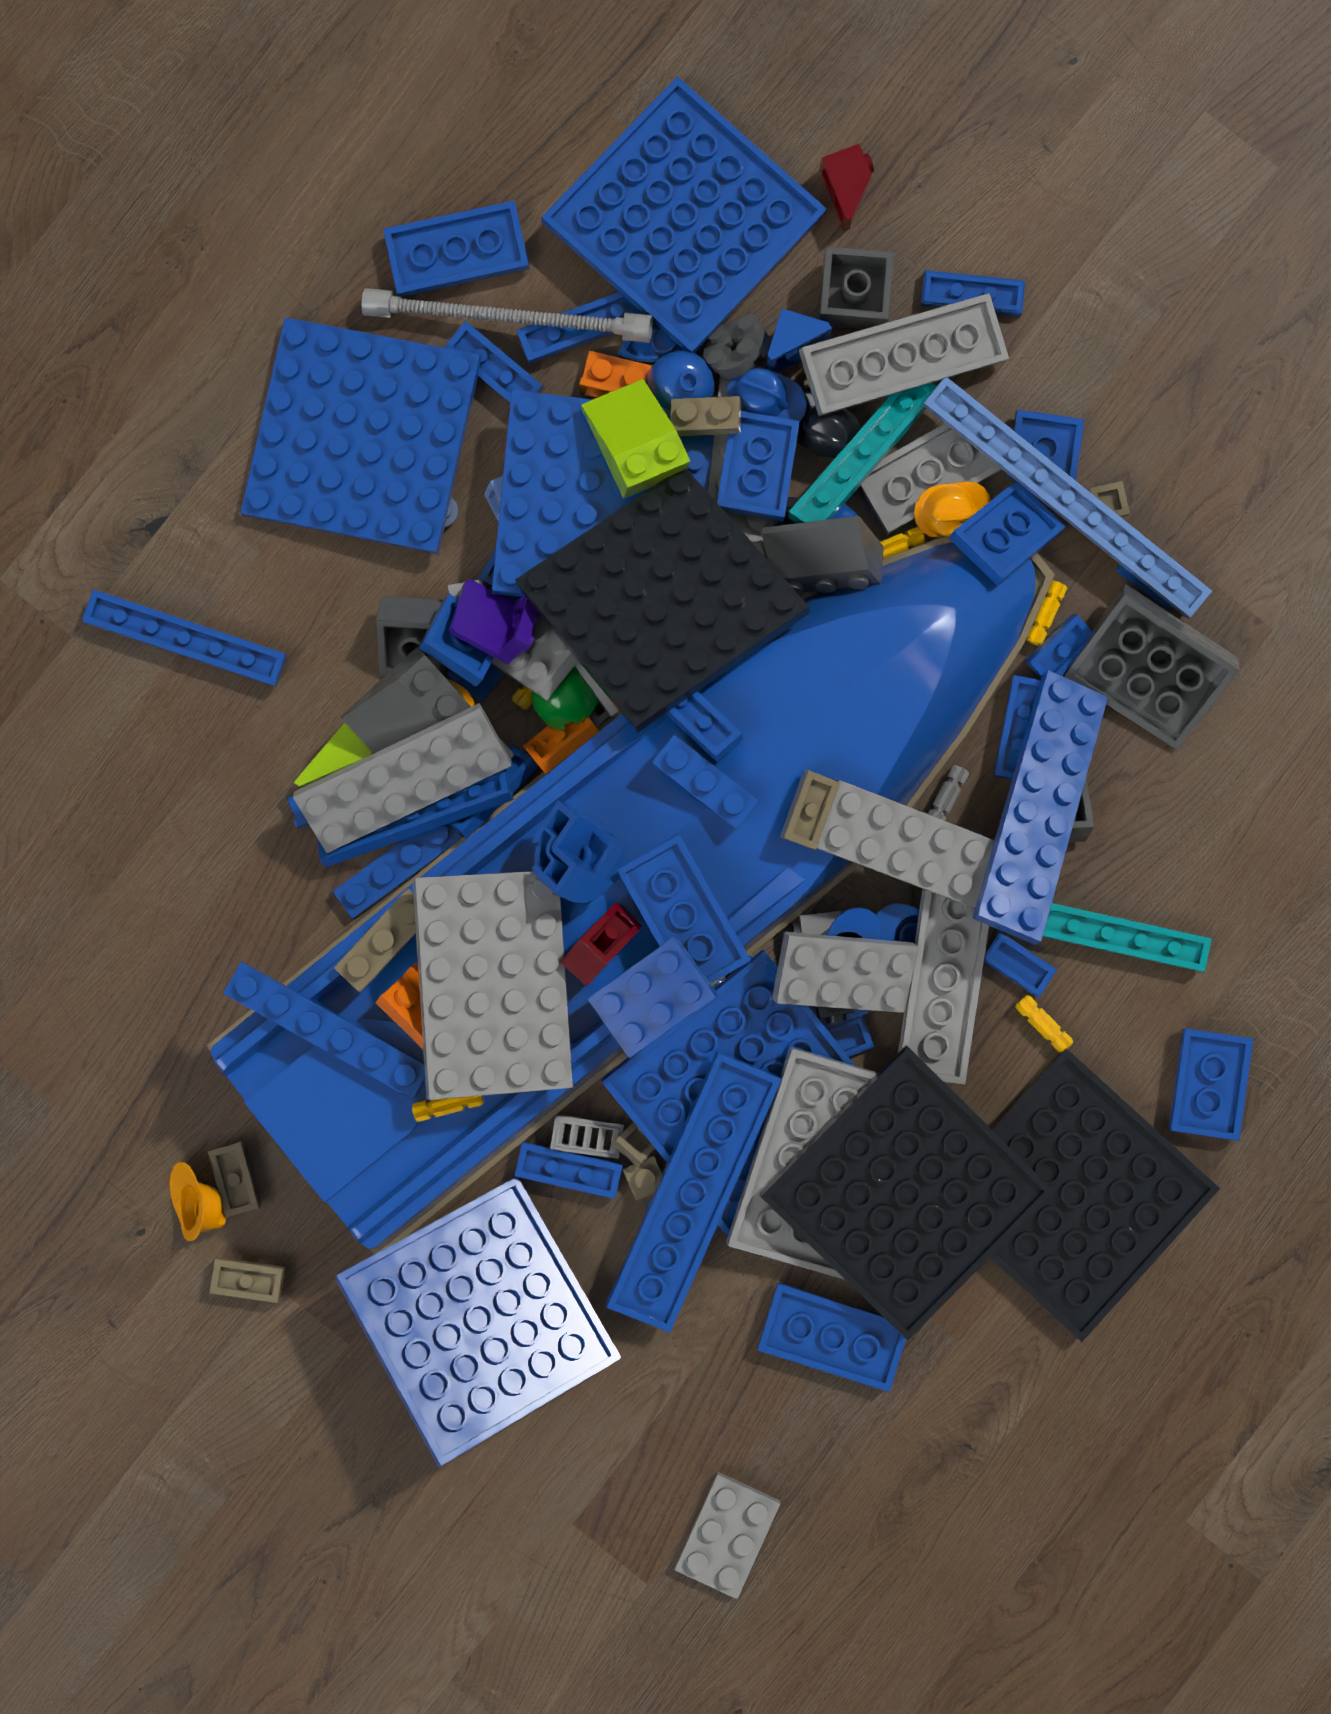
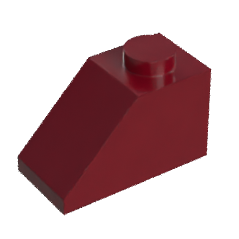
M860 144L822 157L820 163V173L843 231L850 229L869 187L871 173H874L872 159L868 153L863 154Z
M616 902L578 940L560 963L585 986H588L643 926Z

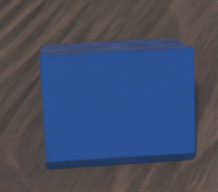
M781 309L768 352L766 369L780 373L801 362L799 349L829 340L832 330L829 322Z

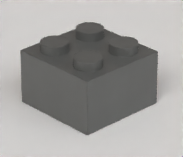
M826 247L823 259L818 319L829 322L831 327L867 329L888 323L894 252Z

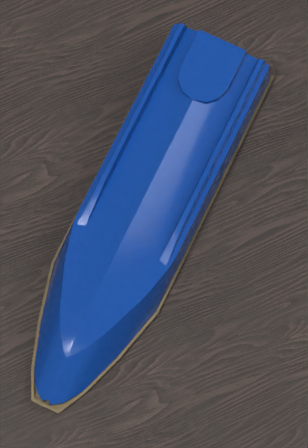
M947 536L883 559L881 584L868 585L865 589L841 588L831 593L820 591L804 592L800 597L809 606L810 614L698 691L743 735V740L718 762L707 754L667 714H664L637 733L621 712H618L597 728L600 732L547 774L542 772L513 796L514 800L504 803L494 811L467 839L462 837L283 983L424 1063L423 1049L375 1003L414 963L418 964L416 935L362 993L358 992L334 967L408 888L413 891L414 878L533 872L531 867L535 865L536 844L532 843V840L553 806L560 800L606 828L614 835L613 838L625 847V850L607 874V877L614 883L603 895L585 903L571 902L560 897L564 957L578 940L616 902L643 926L588 986H585L565 967L573 1088L483 1095L484 1103L481 1106L470 1109L467 1106L464 1107L465 1110L440 1117L433 1115L431 1119L417 1122L413 1116L412 1104L426 1100L425 1081L416 1097L412 1100L253 1010H249L206 1045L213 1057V1063L223 1075L227 1076L244 1098L246 1106L323 1202H327L345 1223L348 1231L358 1243H361L370 1249L373 1254H376L404 1239L627 1057L624 1050L588 1001V998L659 948V945L616 870L680 834L748 956L752 955L860 866L819 849L813 850L780 837L803 771L809 770L832 780L844 781L912 808L968 734L1022 648L1055 574L1037 553L997 586ZM674 734L759 801L737 830L652 764V761ZM721 977L720 979L714 981L713 983H711V985L714 986V985H715L717 982H719L723 977Z

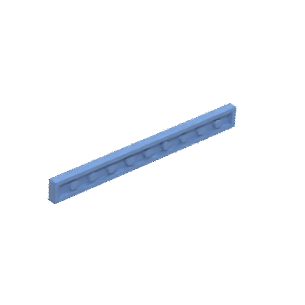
M945 376L924 402L923 406L1187 619L1192 617L1212 592L1200 580L948 377Z

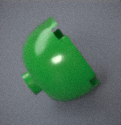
M575 665L547 701L531 691L532 704L536 713L550 728L557 730L566 729L563 724H568L571 721L575 725L579 724L593 712L599 702L598 697Z

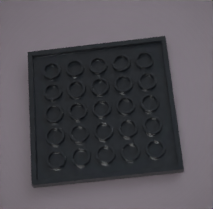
M687 469L663 479L515 579L520 591L637 733L810 614L807 603Z
M905 1045L759 1195L897 1331L909 1340L1054 1191Z
M1065 1048L991 1128L1054 1193L990 1258L1073 1335L1083 1342L1220 1188L1074 1054Z

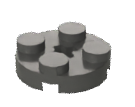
M746 314L724 325L721 324L708 338L703 357L714 374L718 373L721 378L725 379L737 378L756 367L753 361L760 354L763 358L765 357L770 347V337L755 315Z

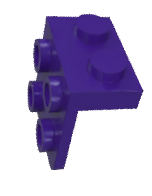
M469 579L462 586L449 631L453 636L509 664L521 651L527 652L535 638L532 629L541 615L524 595L514 603L499 594H491L492 590Z

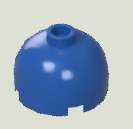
M687 351L671 352L661 357L650 368L646 379V384L660 406L671 410V399L713 397L715 381L713 371L704 359L695 353Z

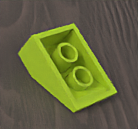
M644 379L581 404V409L623 499L649 489L663 479L688 468L690 459L680 437Z

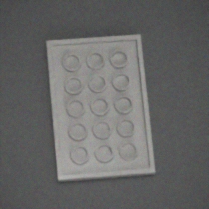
M534 872L414 878L413 893L426 1099L433 1100L573 1088L565 966L560 963L564 958L560 896L547 887Z
M791 1046L789 1047L780 1075L782 1080L770 1105L726 1243L729 1247L844 1279L759 1194L878 1074L877 1072Z

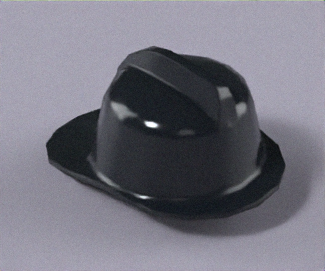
M805 393L807 406L805 415L799 422L796 442L810 449L817 456L836 458L860 431V423L855 415L847 409L818 416L812 393Z

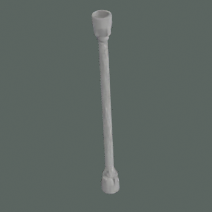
M370 288L364 289L361 303L364 316L391 318L392 313L412 312L414 314L416 312V314H433L434 316L437 314V316H454L455 318L462 317L467 319L471 317V319H488V321L492 319V321L496 320L497 322L509 321L510 323L518 324L521 322L522 324H539L540 326L543 324V326L547 325L549 327H555L556 325V327H569L570 329L573 327V329L584 330L586 328V330L590 329L591 331H611L615 335H622L623 341L650 343L653 327L652 315L624 313V318L616 317L613 320L611 318L608 320L604 318L603 320L602 317L590 318V316H587L586 318V316L582 317L581 315L578 317L574 315L573 317V315H560L559 313L556 315L555 313L547 314V312H544L543 314V312L539 313L538 311L526 312L525 310L517 309L513 311V309H496L495 307L492 309V307L488 308L486 306L475 307L474 305L467 306L465 304H459L458 306V304H445L444 302L441 304V302H424L423 300L421 302L420 300H403L399 296H393V291Z

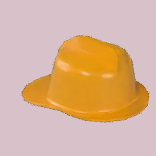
M969 481L929 487L921 493L915 503V522L922 532L930 537H950L956 528L991 501L990 495L983 486Z
M178 1162L170 1174V1196L179 1218L184 1238L187 1241H194L201 1232L223 1227L226 1222L219 1191L213 1186L199 1183L191 1167L185 1162Z

